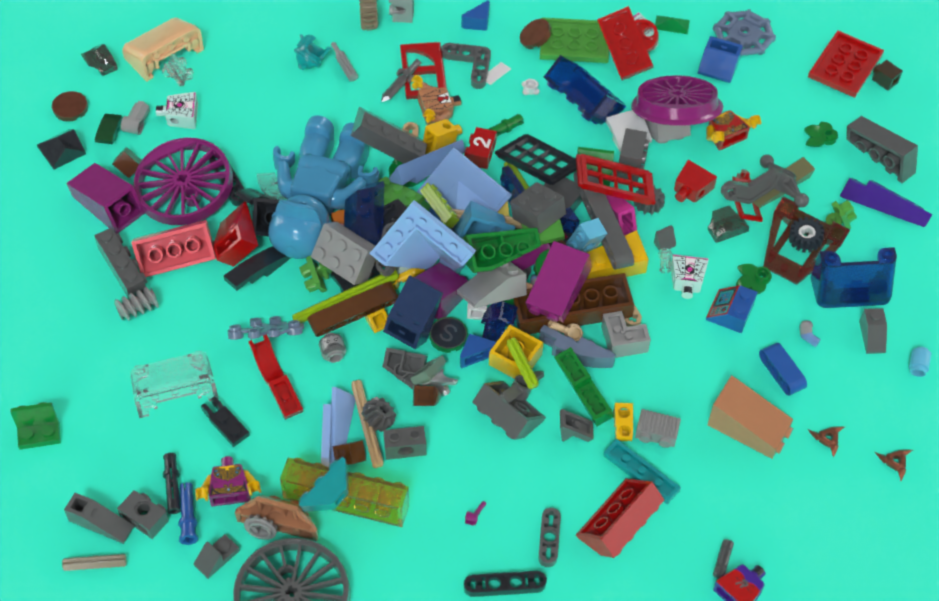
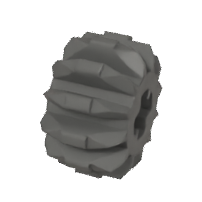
M654 185L655 205L634 202L638 212L643 211L644 215L646 213L653 215L654 212L659 213L663 209L665 196L661 188L655 189ZM639 188L636 193L644 195V189Z
M377 396L364 404L361 413L365 417L363 421L368 423V427L372 426L374 431L379 430L381 432L390 428L394 424L396 413L393 411L394 407H391L389 402H386L383 397L379 399Z

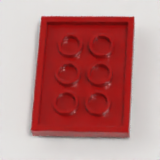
M837 30L810 70L808 77L855 98L883 56L884 50Z

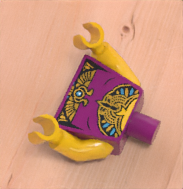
M226 456L221 459V466L212 468L211 474L206 477L202 486L195 490L196 501L200 498H205V501H208L209 495L211 507L245 503L251 500L250 496L253 492L258 491L262 493L259 481L248 470H243L242 464H234L233 458Z

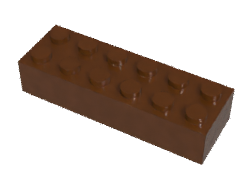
M625 273L586 279L564 322L558 321L557 323L565 326L572 323L579 326L602 322L603 314L622 311L624 318L633 317L634 302ZM532 288L527 289V295L513 298L512 305L517 328L527 334L540 333L543 325L548 326L550 321L547 319V316L532 314L527 309L526 301Z

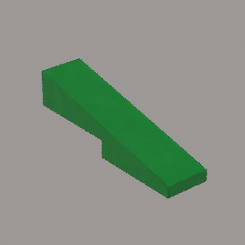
M570 347L556 355L554 359L596 427L613 418L612 409L593 383L591 376L573 349Z

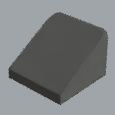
M672 225L656 231L654 244L660 252L676 246Z

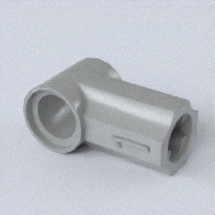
M143 101L135 102L129 115L124 116L121 121V131L140 135L144 128V120L150 111L149 105Z

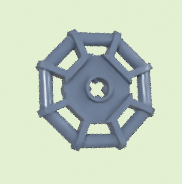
M751 9L736 12L727 11L718 23L713 25V31L716 33L717 38L743 45L745 49H742L741 56L763 55L770 44L776 40V35L773 33L770 25L771 21L768 18H763L753 13ZM722 31L727 32L726 37L723 36ZM760 39H766L762 44L759 42Z

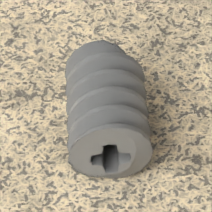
M144 287L143 293L137 290L136 297L130 293L129 300L123 296L122 303L118 299L114 300L122 321L123 317L129 321L131 313L136 318L138 310L145 314V307L152 311V304L159 308L157 298L151 287L150 290Z

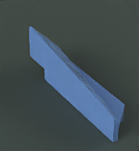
M461 139L399 165L389 180L399 185H404L408 181L420 182L433 173L453 147L460 153H465L463 140Z

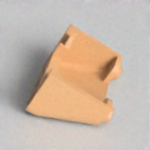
M172 18L127 42L122 49L124 59L147 82L154 78L152 75L153 70L160 68L159 61L183 48L188 52L193 49L198 54L204 50L201 31L197 26L179 18Z

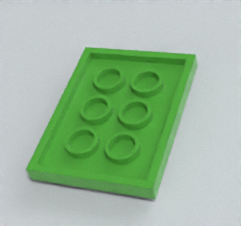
M542 17L551 25L552 29L550 30L551 35L547 42L540 46V59L608 63L609 48L597 20Z

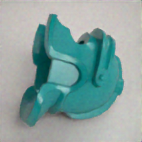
M300 34L301 39L296 45L298 48L294 49L298 68L301 70L313 67L319 68L322 65L320 62H322L324 56L332 48L328 46L323 50V48L312 43L316 39L315 36L308 34L304 37Z

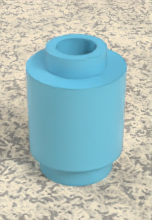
M917 347L912 350L909 369L910 373L914 376L924 377L929 372L932 353L926 347Z

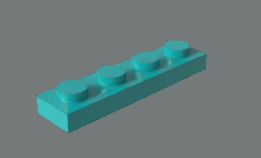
M618 439L604 451L603 456L633 479L653 482L663 497V502L667 505L680 492L681 487Z

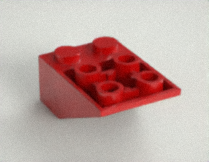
M245 201L220 223L213 244L217 261L233 267L258 246L248 205Z

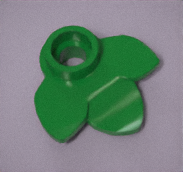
M820 122L819 125H809L804 128L805 133L810 136L806 142L807 146L833 145L838 139V132L827 122Z
M742 264L737 267L743 276L738 279L736 286L740 285L757 291V294L765 291L766 284L772 278L768 268H757L753 264Z

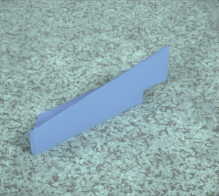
M332 387L331 404H323L321 445L323 476L329 471V466L332 462L335 461L332 446L347 443L355 405L354 396L337 387Z

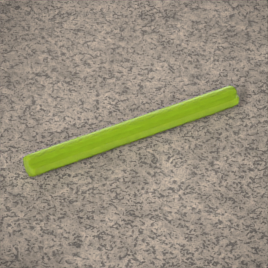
M395 270L389 276L378 275L293 314L292 319L303 323L307 321L310 315L383 283L397 280L398 273Z

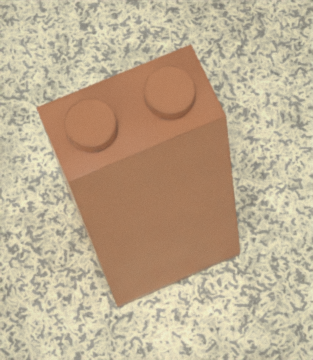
M733 376L729 378L713 404L708 421V426L773 459L776 453H781L785 445L783 443L784 438L789 439L794 429L791 427L793 422L791 417Z

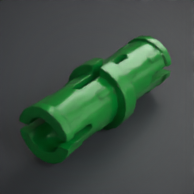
M516 114L507 120H501V123L490 127L489 130L497 131V136L505 132L509 133L513 128L524 123V121H521L523 117L520 114Z

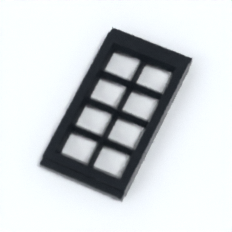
M524 134L495 151V155L498 158L549 185L557 183L577 170L576 158L529 134ZM527 143L533 146L528 150L522 148ZM538 149L544 151V153L539 156L534 154L533 152H535ZM515 150L521 153L516 157L510 155ZM549 155H551V156L555 157L556 159H554V160H552L551 162H549V161L545 160L544 158H546V157H548ZM526 156L532 158V160L527 163L521 161V159L525 158ZM561 161L567 163V165L563 168L557 166L556 164ZM538 162L544 165L539 169L533 167ZM549 168L556 171L551 175L544 173Z

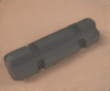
M724 539L713 572L715 578L720 579L726 573L734 542Z

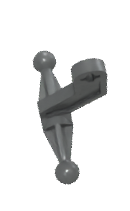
M769 154L763 155L760 158V164L763 168H768L767 172L749 183L728 181L721 187V194L725 199L746 204L753 203L773 189L795 198L794 202L800 208L806 207L809 203L808 196L799 191L795 180L796 175L792 171L774 164V159Z

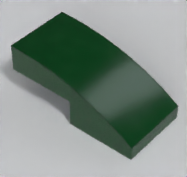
M104 114L96 132V143H114L118 136L117 130L121 125L122 115Z

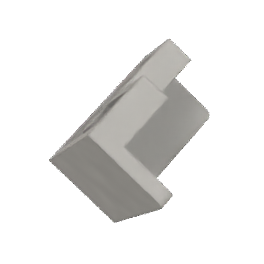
M622 311L603 314L601 328L607 348L616 354L615 358L643 354L649 351L651 339L646 324L627 327Z

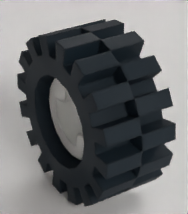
M804 217V220L798 218V221L795 220L790 228L789 242L792 243L791 246L793 248L797 246L796 250L798 251L800 248L803 249L802 252L804 253L806 250L809 253L812 252V249L818 250V247H821L825 232L823 225L818 220L814 222L812 217L811 220H808V217Z

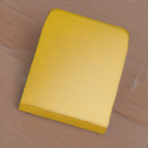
M383 308L365 316V319L372 331L377 333L384 329L388 315Z

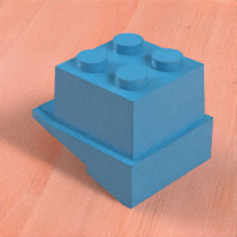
M470 201L454 227L453 232L463 239L466 235L509 231L515 230L516 227L507 224L504 215Z

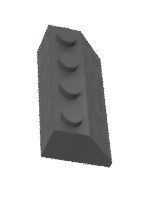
M362 107L358 108L351 132L352 137L402 163L425 155L427 144L421 138Z

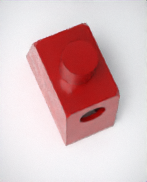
M688 160L675 182L676 200L684 202L687 198L692 202L699 201L715 188L717 176Z

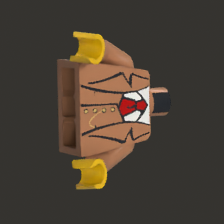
M415 75L411 79V82H413L412 88L419 89L418 103L426 125L444 119L449 120L453 117V107L461 105L459 95L450 97L446 88L430 86L424 83L419 75Z

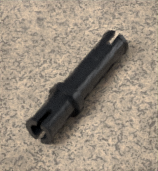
M166 453L163 455V478L166 483L167 513L178 514L181 512L178 487L180 473L177 469L176 454ZM170 468L172 469V479L170 476ZM171 488H173L174 499H172V489H171Z

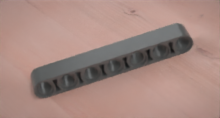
M574 172L575 185L591 220L599 218L608 233L601 243L613 269L633 266V253L606 195L581 189L578 186L577 172ZM588 176L589 182L599 184L598 178Z

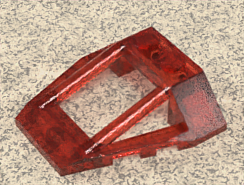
M783 196L774 211L763 267L798 285L842 246L850 229L834 221L829 225L799 210L794 201ZM804 217H808V220H811L812 217L814 222L820 221L825 231L821 247H818L816 251L812 250L803 266L778 254L789 238L793 222L795 220L798 221V218L804 220ZM781 221H783L788 226L775 244ZM825 244H826V245H830V246L817 258V256L819 255V253L821 252V250L823 249V247L825 246Z

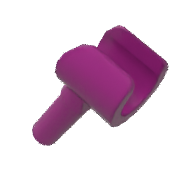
M482 501L474 513L467 511L465 523L472 526L476 525L478 516L487 503Z

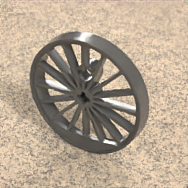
M301 538L277 540L255 551L240 568L233 592L234 601L241 600L242 591L273 594L249 601H311L308 598L328 601H350V585L340 560L325 546ZM298 550L295 567L286 565L284 551ZM302 551L313 553L314 556L299 578H297ZM280 553L283 566L277 571L267 558ZM319 556L329 562L325 567L304 580ZM261 561H264L279 583L254 570V568ZM332 568H335L340 578L309 585ZM286 573L293 575L292 578H287V580L283 579L282 576ZM251 574L275 588L245 585L244 582L248 575ZM343 584L342 596L311 592Z

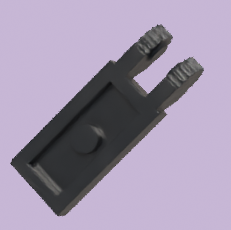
M215 396L211 398L213 406L218 410L214 414L205 403L201 405V409L209 418V421L233 447L250 436L249 431Z

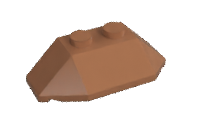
M262 495L236 508L237 522L244 523L250 515L256 516L259 514L261 517L266 516V519L273 520V524L277 525V532L314 541L318 540L317 527L308 512L301 510L297 501H285L277 496Z

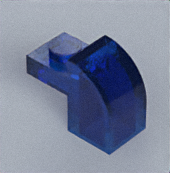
M503 301L491 304L481 320V323L485 325L482 338L497 342L504 333L505 327L509 325L514 326L518 307Z

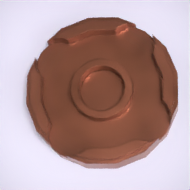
M545 19L531 21L521 31L520 42L527 49L542 46L551 35V25Z
M67 91L55 97L52 102V110L59 120L75 121L76 118L83 117L86 114L88 103L83 94L76 91Z

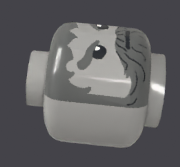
M327 333L319 341V348L324 360L336 363L345 356L347 350L341 335Z

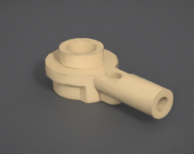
M553 321L548 322L549 328L564 333L565 336L573 338L576 342L583 336V331L577 324L572 323L565 326Z

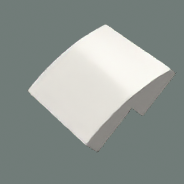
M633 110L606 117V124L613 134L612 140L619 152H621L626 128L647 132L646 139L649 140V143L652 142V137L645 120L636 115Z

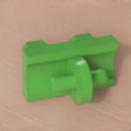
M848 200L840 205L837 201L833 202L834 213H830L826 217L827 225L830 228H838L843 223L846 231L851 228L850 222L857 219L853 206Z
M311 256L306 257L307 263L299 267L304 278L312 275V278L304 281L306 289L309 292L318 289L322 293L327 291L323 278L325 280L329 279L332 270L321 263L318 266Z

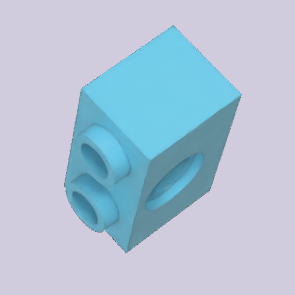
M599 218L581 223L566 244L569 247L587 253L596 249L608 233Z

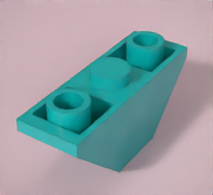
M341 457L339 460L333 461L329 466V471L315 481L313 489L310 492L306 491L301 496L299 503L301 510L304 512L335 510L349 494L348 465L345 458Z

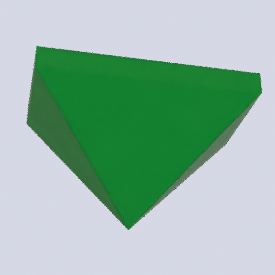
M657 15L655 26L657 30L688 34L690 20Z

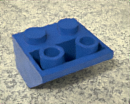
M710 36L703 53L698 74L731 83L740 61L743 45Z

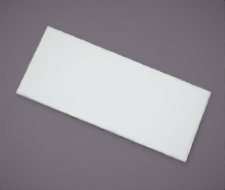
M500 62L488 72L486 83L489 85L493 84L511 68Z

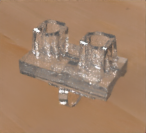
M174 53L169 56V62L164 64L162 73L165 77L174 78L179 86H184L186 80L193 79L194 71L192 68H186L187 63L184 57H177Z

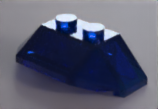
M383 181L366 184L345 199L344 227L375 246L381 240L383 232Z

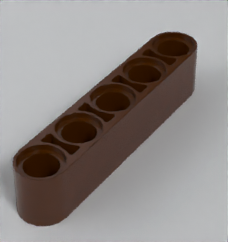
M386 282L310 315L307 321L315 336L319 337L393 305L399 295L392 282Z

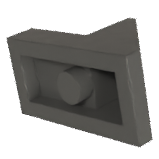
M564 409L560 410L562 441L572 436L587 442L594 439L593 421Z
M224 534L213 545L208 541L204 544L194 562V566L209 579L233 558L240 549Z

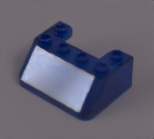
M562 55L557 58L543 76L548 81L546 84L551 89H556L561 94L564 92L567 95L566 99L570 103L578 105L577 109L582 112V117L589 122H593L595 125L598 123L604 124L606 117L617 115L626 107L618 97L586 69Z

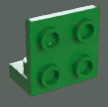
M41 402L29 406L21 405L10 409L17 427L19 450L61 444L60 422L51 402Z

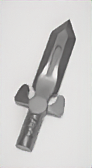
M416 59L404 70L402 68L398 69L396 73L397 79L382 94L381 102L390 100L407 81L411 83V79L414 77L412 73L421 64L420 60Z

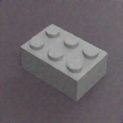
M338 222L324 223L311 258L353 285L361 284L368 280L376 261L369 254L375 245Z

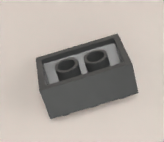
M504 381L484 383L472 403L477 406L479 412L490 417L494 425L505 430L509 438L514 440L525 438L546 419L542 413L526 400L514 399L507 404L501 400L500 394L510 387Z

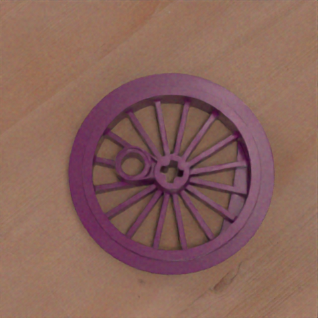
M670 75L656 77L642 83L638 88L637 96L632 100L631 108L636 115L650 122L663 125L687 126L715 119L722 113L723 103L718 98L717 88L710 82L691 76Z

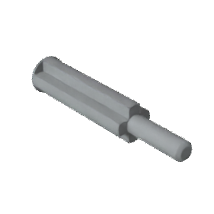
M332 42L331 46L336 53L335 58L347 78L351 82L357 80L358 75L344 51H340L337 44Z

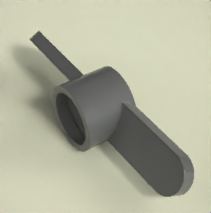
M534 371L538 381L544 377L543 371ZM519 375L515 377L512 386L500 394V397L506 404L514 399L524 401L528 399L532 389L528 388L523 376Z

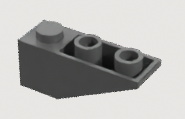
M76 492L64 508L68 521L122 544L125 543L134 528L133 524L98 502Z

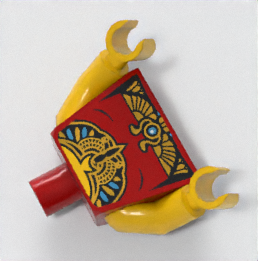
M726 111L709 121L706 128V139L714 142L720 151L746 140L750 127L754 129L757 127V124H762L759 115H754L745 119L736 115L733 111Z

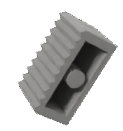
M642 409L635 438L644 443H658L664 448L675 447L681 419Z

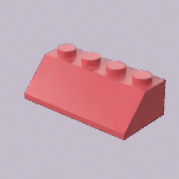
M207 220L134 238L131 242L140 273L143 272L145 277L216 259Z

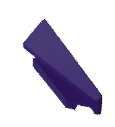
M853 177L849 178L840 194L841 198L922 227L927 225L933 215L918 204L873 180H869L868 184L865 185Z

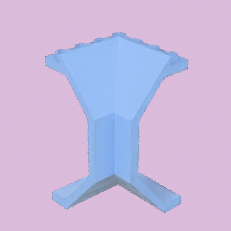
M454 147L417 191V193L422 195L420 190L426 183L434 184L452 209L465 210L469 202L473 201L495 212H498L512 195ZM413 200L369 254L384 266L429 269L441 258L452 268L457 269L463 267L476 250L453 232L454 227L449 229Z

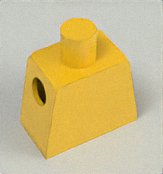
M447 119L426 125L423 141L427 144L425 155L456 142L457 136L462 134L461 126L458 124L453 125Z

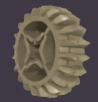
M359 0L362 30L371 31L377 29V0Z

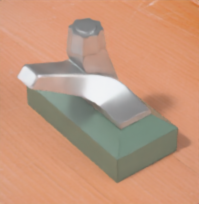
M443 355L428 361L410 378L414 385L436 386L443 396L450 393L448 385H456L458 383V379L444 376L443 367L446 360Z

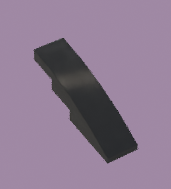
M272 246L240 263L223 275L229 285L238 291L248 282L253 284L263 275L268 277L291 258L278 252Z

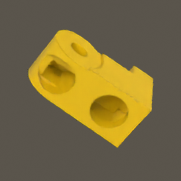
M615 403L613 409L615 440L632 441L633 403Z

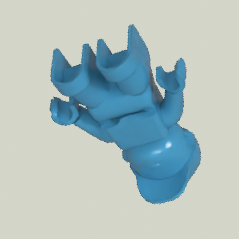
M320 115L311 116L305 126V136L300 147L298 168L294 179L291 177L290 168L295 162V152L290 151L288 156L281 155V149L278 146L274 147L273 161L274 167L277 170L278 189L287 200H280L278 202L276 210L272 214L268 235L273 247L283 255L294 259H304L311 256L324 223H331L329 216H331L334 209H345L346 203L352 200L354 196L379 181V170L377 167H374L370 173H364L363 168L369 156V145L351 136L354 123L350 122L343 126L339 137V146L333 159H331L329 156L334 148L333 124L326 117Z

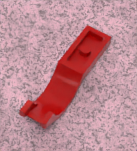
M266 334L263 335V341L254 344L250 340L248 344L258 369L286 420L302 413L303 408L287 375L280 368L271 342Z

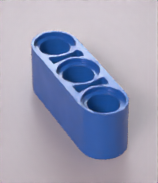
M774 343L759 351L762 363L786 395L790 396L807 388L806 378L780 343Z

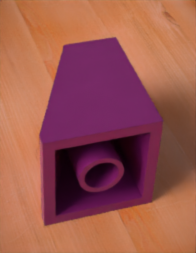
M440 262L414 277L443 293L435 315L437 320L447 317L463 300L457 294V289L468 282L466 277L458 275L451 268L444 266Z

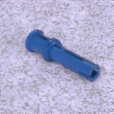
M185 482L186 488H184V483L180 484L181 518L178 525L181 528V535L179 536V542L184 545H192L198 541V535L196 534L198 523L194 517L193 484Z

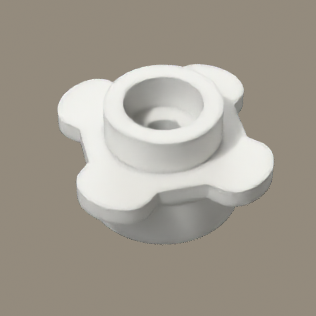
M527 79L522 82L523 94L538 95L540 93L538 89L539 83L534 79Z

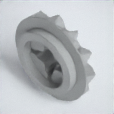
M259 514L256 516L250 515L244 522L246 531L255 538L269 540L276 536L277 525L273 524V520L266 519V516L261 517Z

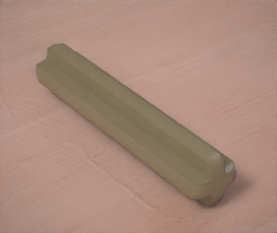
M125 554L73 557L62 560L64 571L125 567L127 564Z

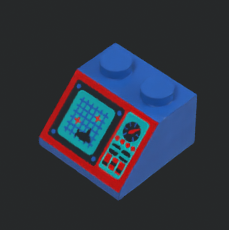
M740 285L719 289L706 320L742 334L758 292Z

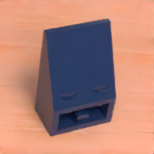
M410 275L387 317L383 332L413 349H417L427 342L443 293Z

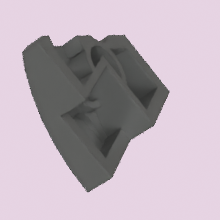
M386 348L383 367L413 390V386L420 385H414L410 378L426 364L427 356Z

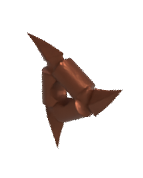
M845 426L830 427L819 431V433L807 429L821 444L831 448L834 458L839 447L838 432L845 428ZM826 436H831L832 440L827 439Z
M898 450L886 456L875 452L884 464L886 463L887 466L898 471L902 481L906 472V455L913 450ZM893 459H898L899 463H896Z

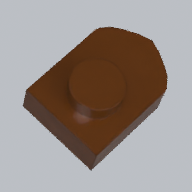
M413 386V406H436L439 403L441 392L436 386Z

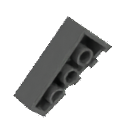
M860 116L847 126V140L863 153H869L871 160L875 163L880 162L886 167L885 171L889 174L894 173L898 176L897 180L900 183L905 182L916 173L918 145L863 116Z

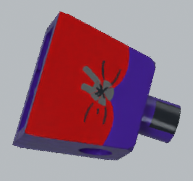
M742 564L718 579L713 591L724 601H756L764 589L765 584L761 579L766 573L759 565L749 570Z

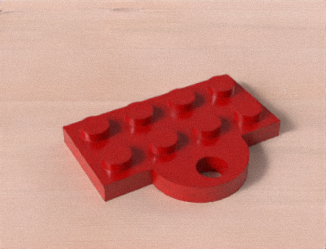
M629 6L597 19L622 81L654 68L648 52L656 47L659 40V33L654 23L646 19L634 20ZM647 30L654 31L652 36H645Z

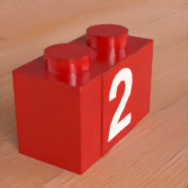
M476 127L474 134L471 133L470 146L466 147L464 156L477 167L488 169L496 145L497 131Z

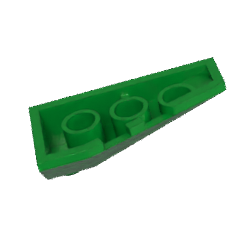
M537 228L470 234L463 238L465 242L476 250L473 256L465 263L473 273L493 271L541 246Z

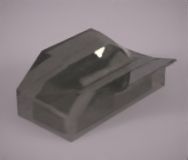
M101 43L81 54L87 65L96 68L102 76L118 70L117 64L105 44Z
M729 205L712 212L711 223L707 230L714 241L718 243L746 233L750 227Z

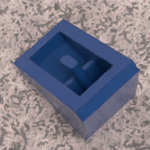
M487 0L462 14L461 27L463 29L487 31L490 2Z
M469 334L460 354L461 369L488 359L489 352L496 342Z

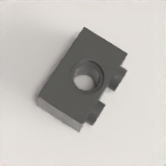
M424 426L383 430L386 460L426 456Z
M135 490L117 508L120 517L133 524L136 529L151 539L169 522L167 510L161 504H154L145 493L140 494ZM148 511L147 514L140 515L142 512Z

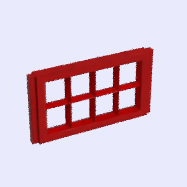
M585 154L576 155L578 186L581 189L646 205H655L652 173L648 170ZM587 164L597 166L598 172L588 170ZM602 168L613 170V176L602 173ZM617 172L628 174V180L617 177ZM632 175L643 178V183L632 181ZM588 176L599 178V184L589 182ZM603 179L614 182V188L603 185ZM618 183L628 185L629 191L618 189ZM633 187L644 189V195L634 193Z

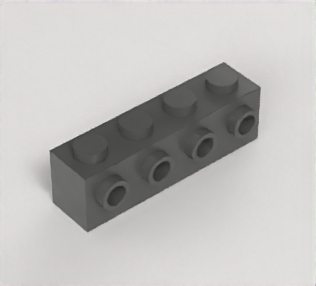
M109 228L94 235L100 253L128 299L130 293L136 297L137 290L143 293V288L148 283L143 272L139 273V266L136 260H131L128 247H123V241L119 233L115 234L113 229Z

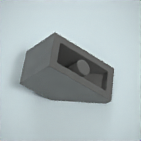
M864 309L859 323L866 354L886 353L887 322L884 309Z

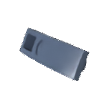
M543 325L540 330L539 340L553 348V356L571 347L583 366L613 368L616 354L612 353L609 349L596 345L592 340L581 337L576 342L573 338L565 336L546 325Z

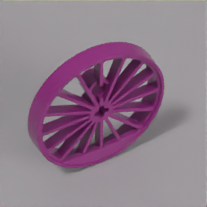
M178 138L157 146L143 158L134 176V189L145 214L153 220L167 225H188L211 216L225 203L233 186L232 168L224 153L213 143L199 138ZM185 150H193L185 168ZM179 151L181 156V171H179L173 158L171 157L172 154ZM199 151L207 152L195 165H193ZM168 156L176 172L159 160ZM212 156L219 159L202 167ZM156 164L169 174L151 171L150 169ZM219 166H225V171L205 174ZM146 176L163 179L144 182ZM225 178L223 185L204 182L206 180ZM160 187L142 196V189ZM198 187L218 190L220 192L213 198ZM165 193L151 207L145 203L146 201ZM181 193V214L170 215ZM200 195L210 201L203 208H200L198 205L201 202ZM172 196L165 213L156 211ZM185 204L189 207L196 206L197 211L186 214Z

